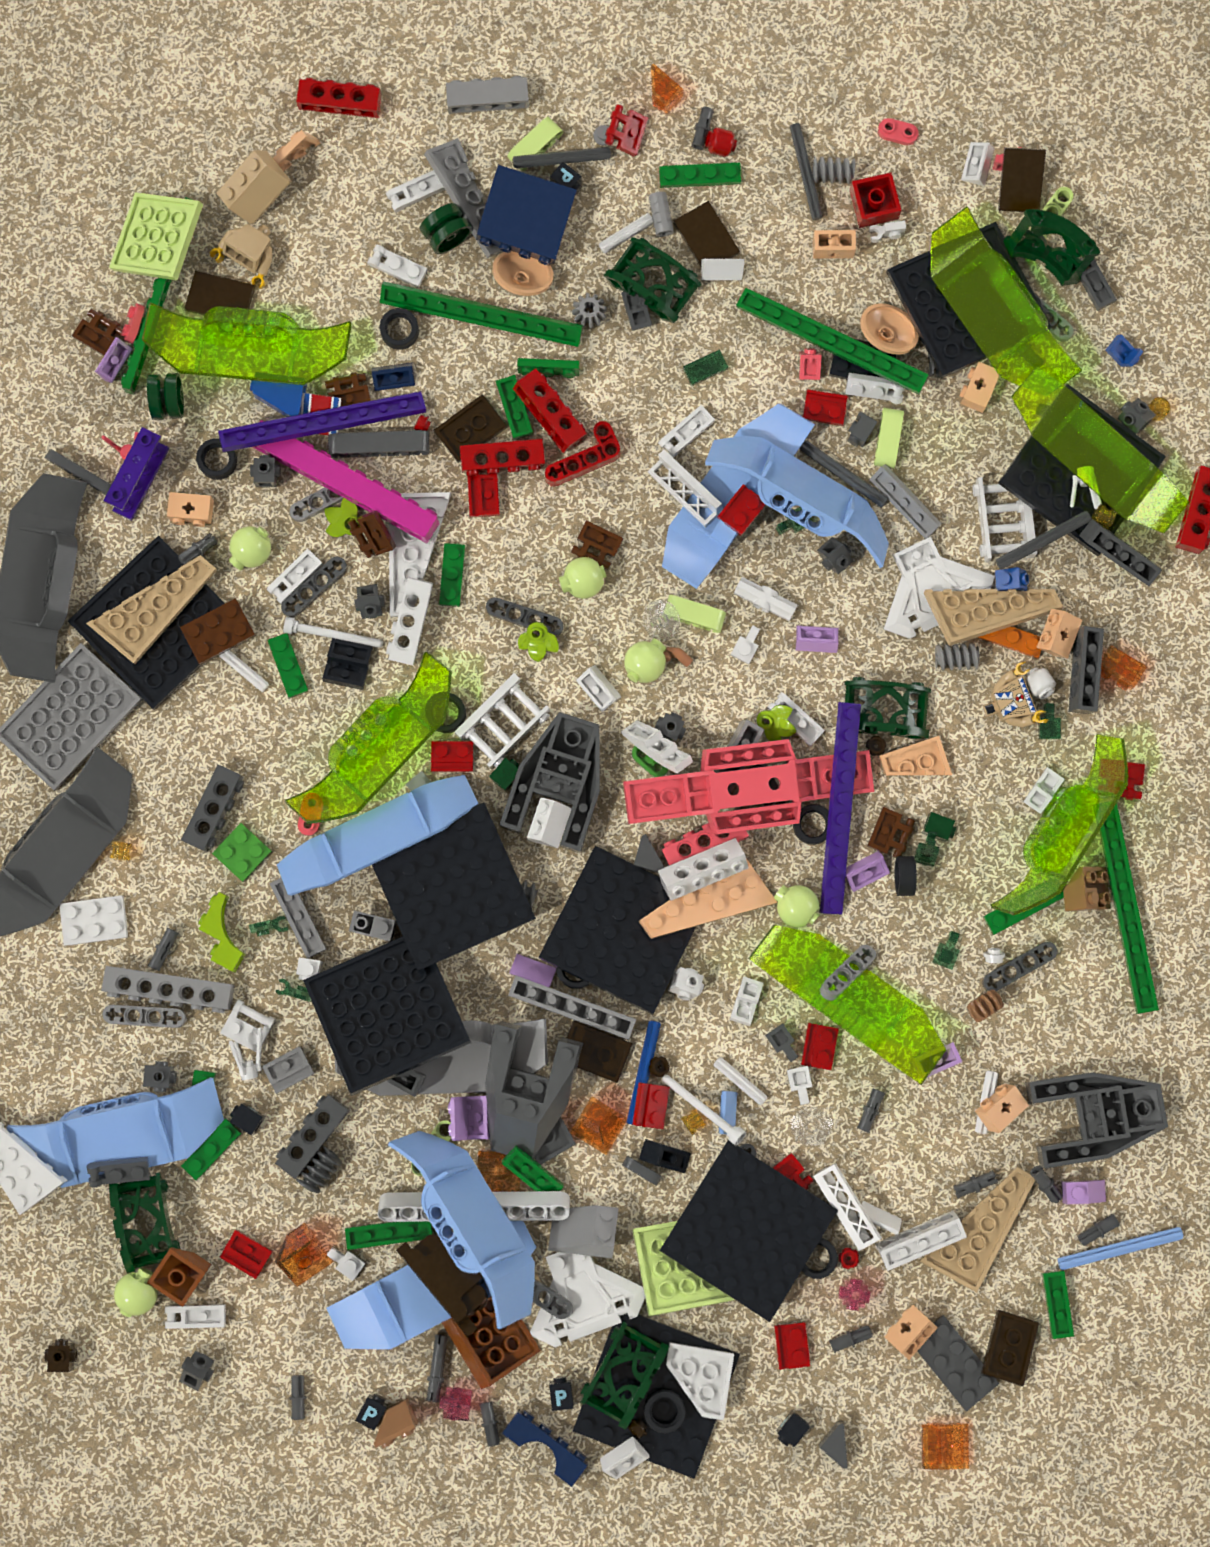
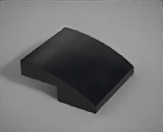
M332 638L322 681L363 690L373 647Z

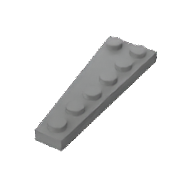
M457 138L427 150L424 155L453 203L457 204L462 211V218H466L472 226L473 230L471 233L476 239L485 204L482 200L483 194L475 184V175L469 170L467 165L468 159ZM476 240L487 258L503 252L497 246H484Z

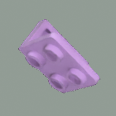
M486 1096L451 1097L448 1103V1112L451 1115L449 1135L452 1141L490 1139Z

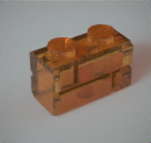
M1110 645L1102 655L1100 676L1107 680L1109 678L1117 682L1116 685L1123 690H1132L1147 666Z

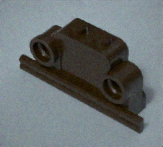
M436 1234L426 1236L413 1248L405 1242L396 1249L398 1254L464 1334L469 1337L478 1328L470 1320V1317L475 1312L482 1310L488 1303L487 1292L480 1286L485 1280L481 1272L467 1273L459 1269L440 1237Z

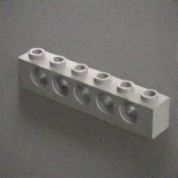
M105 966L101 991L107 992L108 997L120 998V994L128 995L129 1000L141 1001V997L149 998V1003L162 1004V1000L170 1001V1006L182 1007L183 1003L191 1004V1009L203 1010L204 1006L212 1007V1012L224 1013L225 1009L231 1010L235 985ZM125 978H128L131 982L127 990L122 988V981ZM146 981H149L152 985V989L148 993H145L142 989ZM167 984H170L173 988V992L169 996H166L163 992ZM188 987H191L194 991V995L190 999H186L184 996V991ZM212 990L215 998L212 1002H207L205 994Z
M515 976L508 995L628 1040L636 1022L634 1018L519 976Z

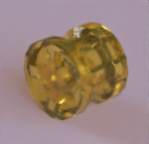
M1162 397L1153 399L1148 405L1156 414L1152 419L1153 421L1163 420L1170 411L1169 402Z
M1100 504L1098 509L1095 510L1092 519L1106 529H1109L1115 520L1117 511L1113 509L1108 510L1105 505Z
M112 841L111 847L113 850L109 858L131 861L129 853L133 844Z
M695 1108L691 1110L688 1116L681 1117V1120L692 1136L696 1134L699 1128L706 1127V1124Z

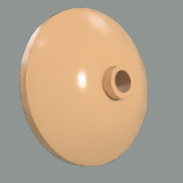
M512 251L510 253L502 252L495 258L492 267L493 276L497 283L510 293L520 296H534L545 292L552 284L553 270L551 265H543L534 258H522L518 255L519 253Z
M880 303L866 308L861 316L860 325L864 336L880 351L900 355L910 352L916 346L919 335L910 317L903 310L893 305Z

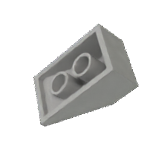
M599 1205L570 1208L569 1216L566 1219L552 1221L548 1251L612 1259L618 1208Z

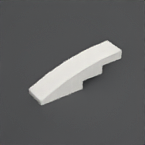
M636 720L621 731L622 735L638 749L675 773H679L693 762L691 755L678 750L675 742L664 738L660 730Z

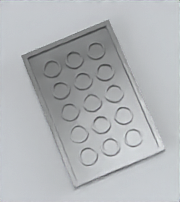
M82 643L56 668V681L54 683L44 681L0 727V741L54 791L58 790L93 753L95 748L142 701L131 688Z

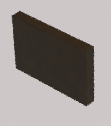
M1004 147L998 211L1025 212L1026 209H1040L1046 149Z
M709 201L673 221L700 267L701 259H731L740 254V250Z
M195 271L184 309L188 312L245 325L255 286Z
M482 394L433 431L457 463H460V446L485 444L506 429L507 425Z
M573 1020L567 1038L583 1043L577 1068L618 1083L633 1043Z
M997 1310L981 1374L1024 1387L1039 1322Z

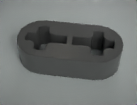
M626 1156L622 1163V1166L656 1186L662 1178L661 1175L629 1156Z

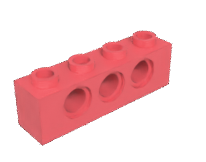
M707 823L702 826L703 830L697 833L692 830L682 835L684 839L678 842L673 839L663 844L665 848L661 852L668 866L731 839L736 838L738 842L743 841L749 835L747 831L729 833V836L726 838H721L718 834H713L710 824ZM706 836L710 840V845L701 847L698 839ZM683 845L689 846L691 849L690 855L682 856L679 853V848Z

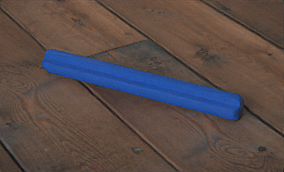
M651 1020L648 1022L626 1121L630 1125L633 1123L639 1082L648 1083L650 1061L654 1057L661 1026L657 1021Z

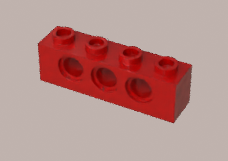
M314 78L299 79L296 103L299 110L379 118L382 95L380 88L372 84L360 86L352 82L342 84L333 80L323 82L317 81ZM319 92L324 93L321 97H315ZM337 95H344L342 99H335ZM357 97H363V98H364V99H363L362 101H360V102L355 101V99H356Z
M534 369L516 382L513 390L562 453L568 451L585 437L587 433L583 424L575 419L571 409L564 405L560 400L558 392L550 387L546 377L539 373L537 369ZM535 391L541 392L542 397L537 396ZM547 407L553 408L555 413L550 412ZM560 423H564L568 429L562 428Z
M543 439L463 445L459 448L461 471L466 473L467 476H476L482 471H487V474L500 473L499 470L508 469L509 473L519 472L520 468H528V471L540 470V466L545 464ZM520 451H524L528 454L529 458L527 461H520L517 454ZM499 453H504L507 455L508 461L500 463L496 456ZM484 455L488 462L480 465L476 462V457Z
M1202 465L1195 472L1175 548L1200 554L1204 549L1207 550L1210 542L1208 537L1210 530V495H1206L1203 492V487L1210 489V468ZM1198 507H1203L1206 515L1200 514ZM1192 527H1199L1201 534L1194 533Z

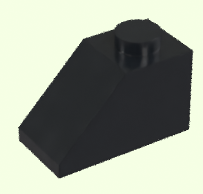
M645 1139L639 1160L685 1173L691 1153Z

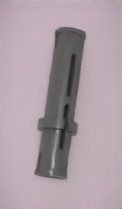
M435 1334L430 1376H427L429 1385L426 1401L440 1402L441 1384L444 1383L443 1370L447 1340L449 1337L447 1335Z

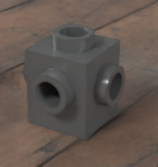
M1138 398L1132 403L1130 401L1125 403L1120 409L1122 413L1117 419L1125 427L1137 434L1145 429L1156 414L1145 402Z
M260 455L259 458H254V465H250V475L253 477L255 486L277 487V477L281 476V466L277 464L272 456Z
M831 537L817 550L823 559L822 565L828 571L832 570L840 574L853 562L849 547L834 537Z
M377 584L357 587V599H354L356 612L360 611L362 619H373L377 616H383L382 607H385L384 595H379Z
M673 712L671 714L665 713L664 718L660 716L655 725V728L661 731L664 738L675 743L677 739L682 740L686 728H684L685 722L682 721V717ZM669 723L675 725L673 730L667 728Z
M156 1061L155 1065H145L143 1087H153L154 1092H166V1088H173V1084H176L177 1071H174L173 1066H168V1062Z
M195 1350L192 1357L187 1356L181 1367L183 1372L179 1382L199 1391L204 1381L209 1382L214 1373V1370L211 1368L215 1360Z

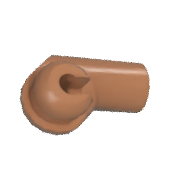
M666 647V650L663 652L666 662L670 661L671 658H676L685 667H688L693 661L681 648Z

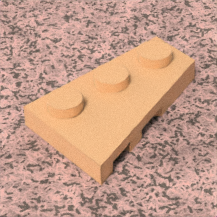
M303 130L298 131L292 135L291 140L285 146L277 150L273 159L284 172L291 166L292 163L290 161L302 158L307 154L305 152L307 148L311 145L316 147L320 142L315 136Z
M939 736L879 755L886 776L952 775Z

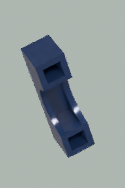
M518 1409L504 1428L502 1434L519 1447L528 1442H541L547 1445L554 1453L556 1459L554 1474L572 1487L588 1466V1462L585 1461L587 1457L579 1450L572 1451L568 1447L569 1443L562 1437L556 1438L550 1434L552 1430L544 1423L537 1424L533 1420L535 1417L525 1409L522 1412Z

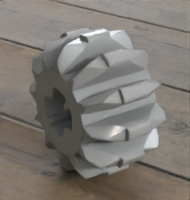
M588 292L585 299L579 295V302L573 303L575 309L572 310V315L576 316L575 322L581 321L583 327H585L586 323H589V328L591 329L593 328V323L599 326L601 324L600 320H605L606 318L604 312L607 311V307L603 306L604 300H597V294H594L591 298ZM586 308H589L590 310L591 308H593V312L589 313L588 311V313H586Z

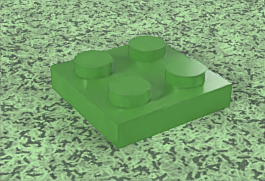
M240 823L212 854L244 882L272 851L248 828Z

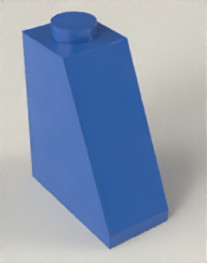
M255 373V379H251L250 391H253L252 393L256 399L285 417L301 415L303 393H306L307 388L305 379Z

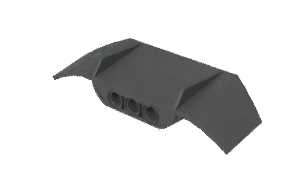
M43 473L10 510L0 569V656L11 676L52 683L56 681L58 632L63 626L68 613L78 551V543L74 533L79 509L87 486L85 481Z
M95 748L66 792L57 795L46 806L4 859L0 871V937L46 922L127 823L132 773L100 748Z

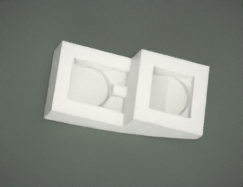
M1047 767L1023 802L1041 814L1065 778Z
M743 976L730 1020L747 1026L751 1025L764 983Z

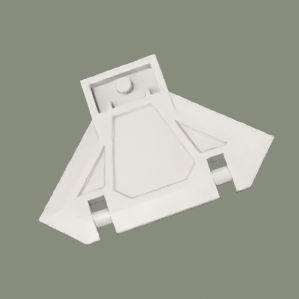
M931 537L899 551L892 556L902 576L883 630L911 639L916 636L914 630L919 627L922 628L923 632L934 628L939 624L924 596L925 589H933V591H943L944 589L965 591V589L969 588L991 589L995 576L940 557ZM915 615L917 619L910 622L909 617Z
M563 1252L547 1256L546 1259L553 1276L550 1288L572 1303L573 1312L568 1318L558 1319L540 1308L530 1334L553 1347L562 1345L560 1339L562 1337L568 1336L571 1342L622 1323L621 1315L628 1313L630 1319L638 1316L645 1300L643 1286L595 1264L592 1256ZM548 1292L543 1303L550 1301V1294ZM555 1297L553 1304L549 1307L552 1309L555 1305L560 1309V1314L567 1313L568 1311L565 1309L566 1304L558 1305L555 1303L558 1298ZM623 1300L624 1305L617 1307L615 1302ZM563 1322L564 1328L557 1330L556 1324Z

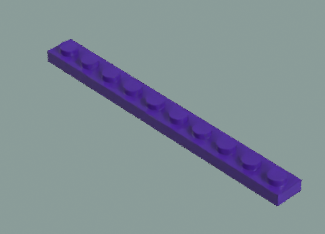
M420 391L219 430L218 435L222 451L228 452L426 413V406Z
M838 702L820 913L842 915L861 711V704Z

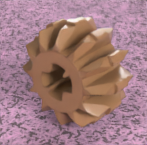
M990 990L967 1005V1009L975 1022H981L1002 1009L1004 1003L995 990Z

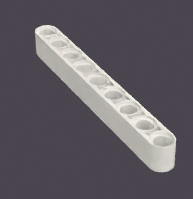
M562 1191L493 1192L510 1221L564 1220L569 1216L570 1197ZM422 1192L384 1193L381 1195L377 1213L381 1220L386 1222L429 1221L422 1209Z

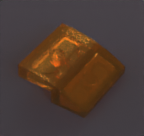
M478 1151L477 1168L492 1192H520V1178L502 1164L501 1160L506 1156L505 1154L494 1151Z
M922 1424V1469H969L968 1424Z

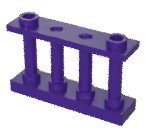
M143 427L139 431L103 500L114 506L112 510L114 513L131 521L169 451L168 446L159 443L160 435Z

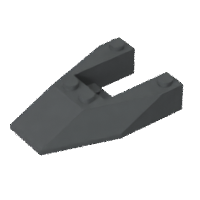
M561 712L557 714L519 765L500 822L501 828L521 834L534 793L573 805L560 847L581 853L600 793L599 724Z
M500 1021L495 1027L485 1081L491 1151L507 1155L515 1146H518L534 1159L568 1106L583 1043L562 1037L558 1041L550 1077L541 1076L512 1068L521 1026Z
M1094 1072L1025 1082L1029 1104L1074 1098L1081 1139L1036 1146L1039 1165L1044 1169L1109 1159L1168 1127L1161 1084Z

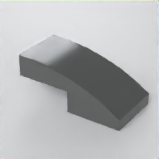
M621 292L632 331L652 326L647 305L643 304L645 300L637 294L633 297L626 292Z

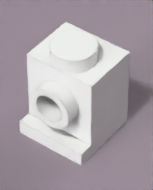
M299 957L296 972L299 975L298 979L305 980L321 973L323 962Z

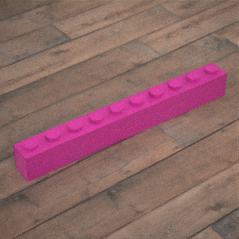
M295 438L252 447L265 455L272 456L279 463L370 513L377 510L381 519L426 544L440 524L437 514L431 509L426 508L424 510L420 508L416 501L410 498L408 500L402 498V495L394 489L389 491L376 479H373V481L366 478V474L356 469L353 471L349 469L348 464L341 460L335 461L331 459L332 456L323 450L319 452L313 449L314 446L307 441L300 442Z

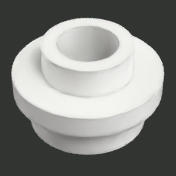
M988 948V951L984 952L983 956L986 957L985 961L987 963H1002L1005 953L1001 952L999 948Z

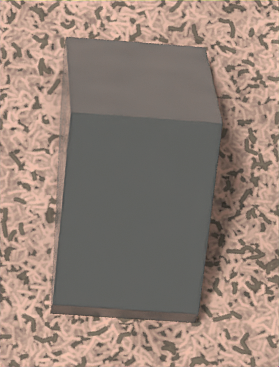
M644 834L641 837L634 866L658 873V870L665 867L648 837Z
M411 1069L389 1079L387 1082L416 1097L426 1075Z
M837 1421L818 1446L843 1469H847L844 1423Z

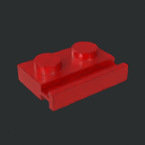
M807 389L803 417L813 422L843 426L848 396Z
M498 475L467 476L470 518L500 516Z
M743 484L717 518L742 536L766 504L762 502L759 495L749 490Z
M431 741V772H473V742Z
M808 1023L801 1065L832 1070L839 1028Z
M639 1082L632 1125L664 1129L670 1087Z
M236 1229L219 1258L257 1279L273 1251Z
M806 1323L774 1325L779 1370L810 1367Z

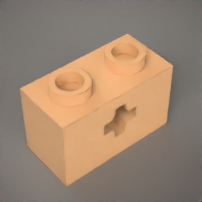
M814 230L812 239L813 259L854 258L856 252V230Z
M978 361L976 367H971L967 378L970 379L968 386L964 385L959 396L962 397L960 404L983 413L1001 370ZM978 383L981 384L980 390L976 389Z
M169 492L167 517L176 525H185V522H189L197 527H205V524H211L214 500L209 495ZM190 507H193L194 510L188 514L186 510H190Z
M1051 609L1037 648L1053 656L1068 659L1082 619L1066 611Z
M1002 1084L995 1089V1093L991 1097L984 1099L980 1103V1107L975 1112L988 1131L1000 1133L1029 1104L1015 1085Z
M912 1305L903 1312L900 1320L888 1329L884 1337L910 1360L938 1327Z

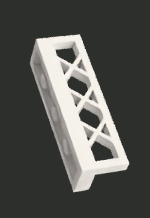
M663 450L658 455L659 461L648 473L706 528L723 510L722 503L666 450ZM664 465L668 469V477H659L655 472ZM671 481H680L683 484V490H673L671 488ZM694 494L697 497V504H688L685 501V495ZM700 508H709L713 513L705 520L700 516Z
M836 1163L828 1168L821 1169L813 1176L830 1205L838 1210L836 1213L859 1251L882 1238ZM832 1170L837 1177V1182L830 1173ZM843 1192H846L847 1195L849 1196V1199H848V1200L846 1199V1197H845V1195L843 1194ZM854 1210L858 1211V1213L860 1214V1220L854 1212ZM866 1229L870 1230L871 1234L873 1235V1238H870Z
M951 1211L875 1243V1246L881 1255L885 1268L889 1271L962 1240L967 1236L960 1218L954 1211Z

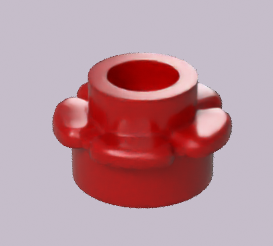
M420 415L414 430L427 431L431 423L428 421L429 416Z
M849 1247L844 1248L842 1253L838 1255V1261L845 1269L855 1268L859 1263L858 1252Z

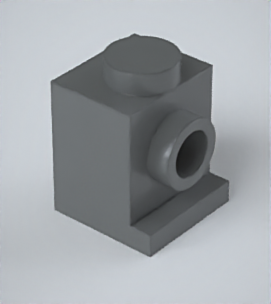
M860 411L856 418L857 421L854 420L848 430L851 434L847 441L856 447L858 445L864 446L877 424L876 420Z

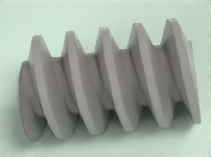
M814 156L813 177L815 183L818 182L819 177H822L823 183L826 182L828 177H830L831 183H834L835 179L838 178L839 184H842L844 178H846L847 184H850L854 178L855 158H853L851 164L848 158H845L843 163H841L838 157L835 163H833L832 157H829L825 163L824 157H820L817 162Z
M970 643L967 649L966 644H961L959 649L958 645L954 644L950 649V646L945 644L943 650L941 645H936V668L940 665L942 671H944L946 665H949L950 670L953 671L954 665L957 664L958 669L961 670L963 664H965L967 670H969L971 664H974L975 669L978 670L980 660L978 645L975 647L973 643Z

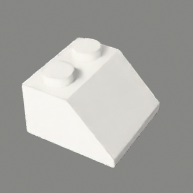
M540 798L527 840L558 848L572 808L554 800Z

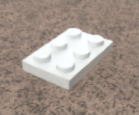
M123 895L62 903L59 905L64 946L128 938Z

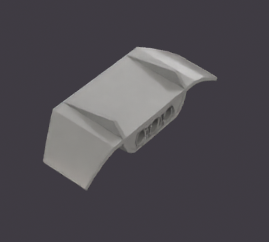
M546 1019L512 1023L521 1026L512 1068L535 1074L548 1064ZM474 1020L462 1021L471 1043L414 1068L413 1070L426 1075L418 1095L486 1092L485 1081L496 1025ZM335 1059V1072L342 1076ZM387 1081L367 1089L378 1096L410 1095Z

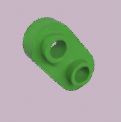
M636 746L633 747L632 757L634 761L652 777H662L667 774L668 769L662 766L661 771H656L654 766L659 763L647 755L640 757L638 755L640 749Z

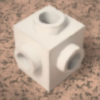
M680 967L674 971L668 991L677 994L680 999L691 1000L702 993L704 976L698 974V971L695 969Z

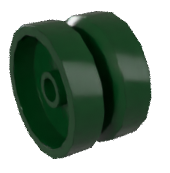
M455 203L439 207L429 214L419 227L425 239L430 240V246L436 254L447 253L462 244L473 230L468 220L462 218V211Z
M168 373L165 379L160 374L148 375L147 399L149 412L153 420H164L167 413L171 419L183 418L184 394L179 373Z

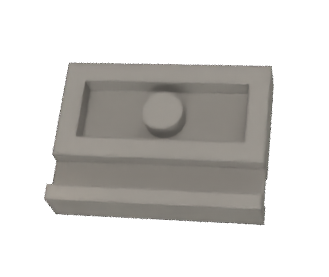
M301 1046L262 1066L276 1094L315 1074Z

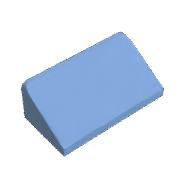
M722 1091L720 1117L733 1127L736 1123L737 1092ZM719 1127L720 1134H727Z

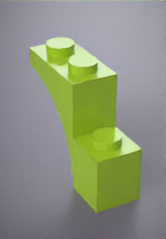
M218 892L217 895L214 894L209 902L211 907L207 914L204 913L198 922L200 925L199 930L220 941L219 945L215 944L212 948L210 960L236 973L246 954L232 943L227 934L224 912L229 897Z

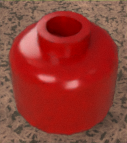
M716 127L713 131H709L705 146L711 154L727 157L731 151H735L737 140L734 139L732 131Z

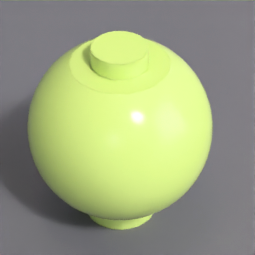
M253 526L237 530L230 540L229 550L232 556L229 562L239 570H243L244 567L255 568L265 563L271 553V542L267 537L269 535L268 532L262 527L256 528Z
M579 557L572 560L566 566L564 576L558 578L563 593L570 592L574 597L587 599L600 592L604 585L603 578L606 577L603 565L599 566L598 562L594 559Z
M653 638L651 642L641 641L632 645L624 658V666L628 673L627 677L635 683L637 681L649 683L658 679L666 666V658L663 653L666 650L664 644Z
M783 885L774 896V899L778 901V914L782 921L789 926L799 928L805 927L809 923L813 925L819 917L817 913L819 910V900L816 894L808 887L794 885L787 888Z
M140 1267L137 1272L128 1273L117 1282L114 1289V1300L121 1314L127 1317L143 1315L155 1305L158 1290L147 1283L153 1274L152 1271Z

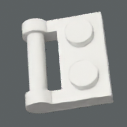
M238 999L220 1033L256 1052L258 1028L237 1018L239 1012L264 1024L262 1045L276 1019L255 1011Z

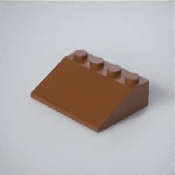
M492 1296L488 1298V1303L482 1310L475 1312L470 1317V1320L478 1329L469 1337L464 1334L452 1318L442 1322L481 1389L493 1385L541 1351L522 1319L502 1329H497Z

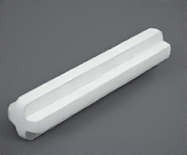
M646 213L599 243L601 251L607 253L653 224V218L649 213Z
M230 650L219 655V657L261 692L265 691L269 686L266 680Z
M722 1057L715 1061L714 1067L755 1102L762 1105L766 1101L767 1096Z
M986 1071L980 1103L995 1093L998 1080L997 1072ZM977 1116L975 1132L987 1134L988 1129L979 1116Z

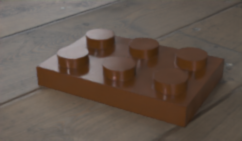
M236 598L180 627L200 665L256 636Z

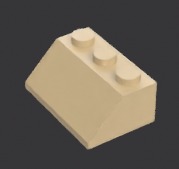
M253 150L216 194L228 209L250 224H254L292 181L267 151Z

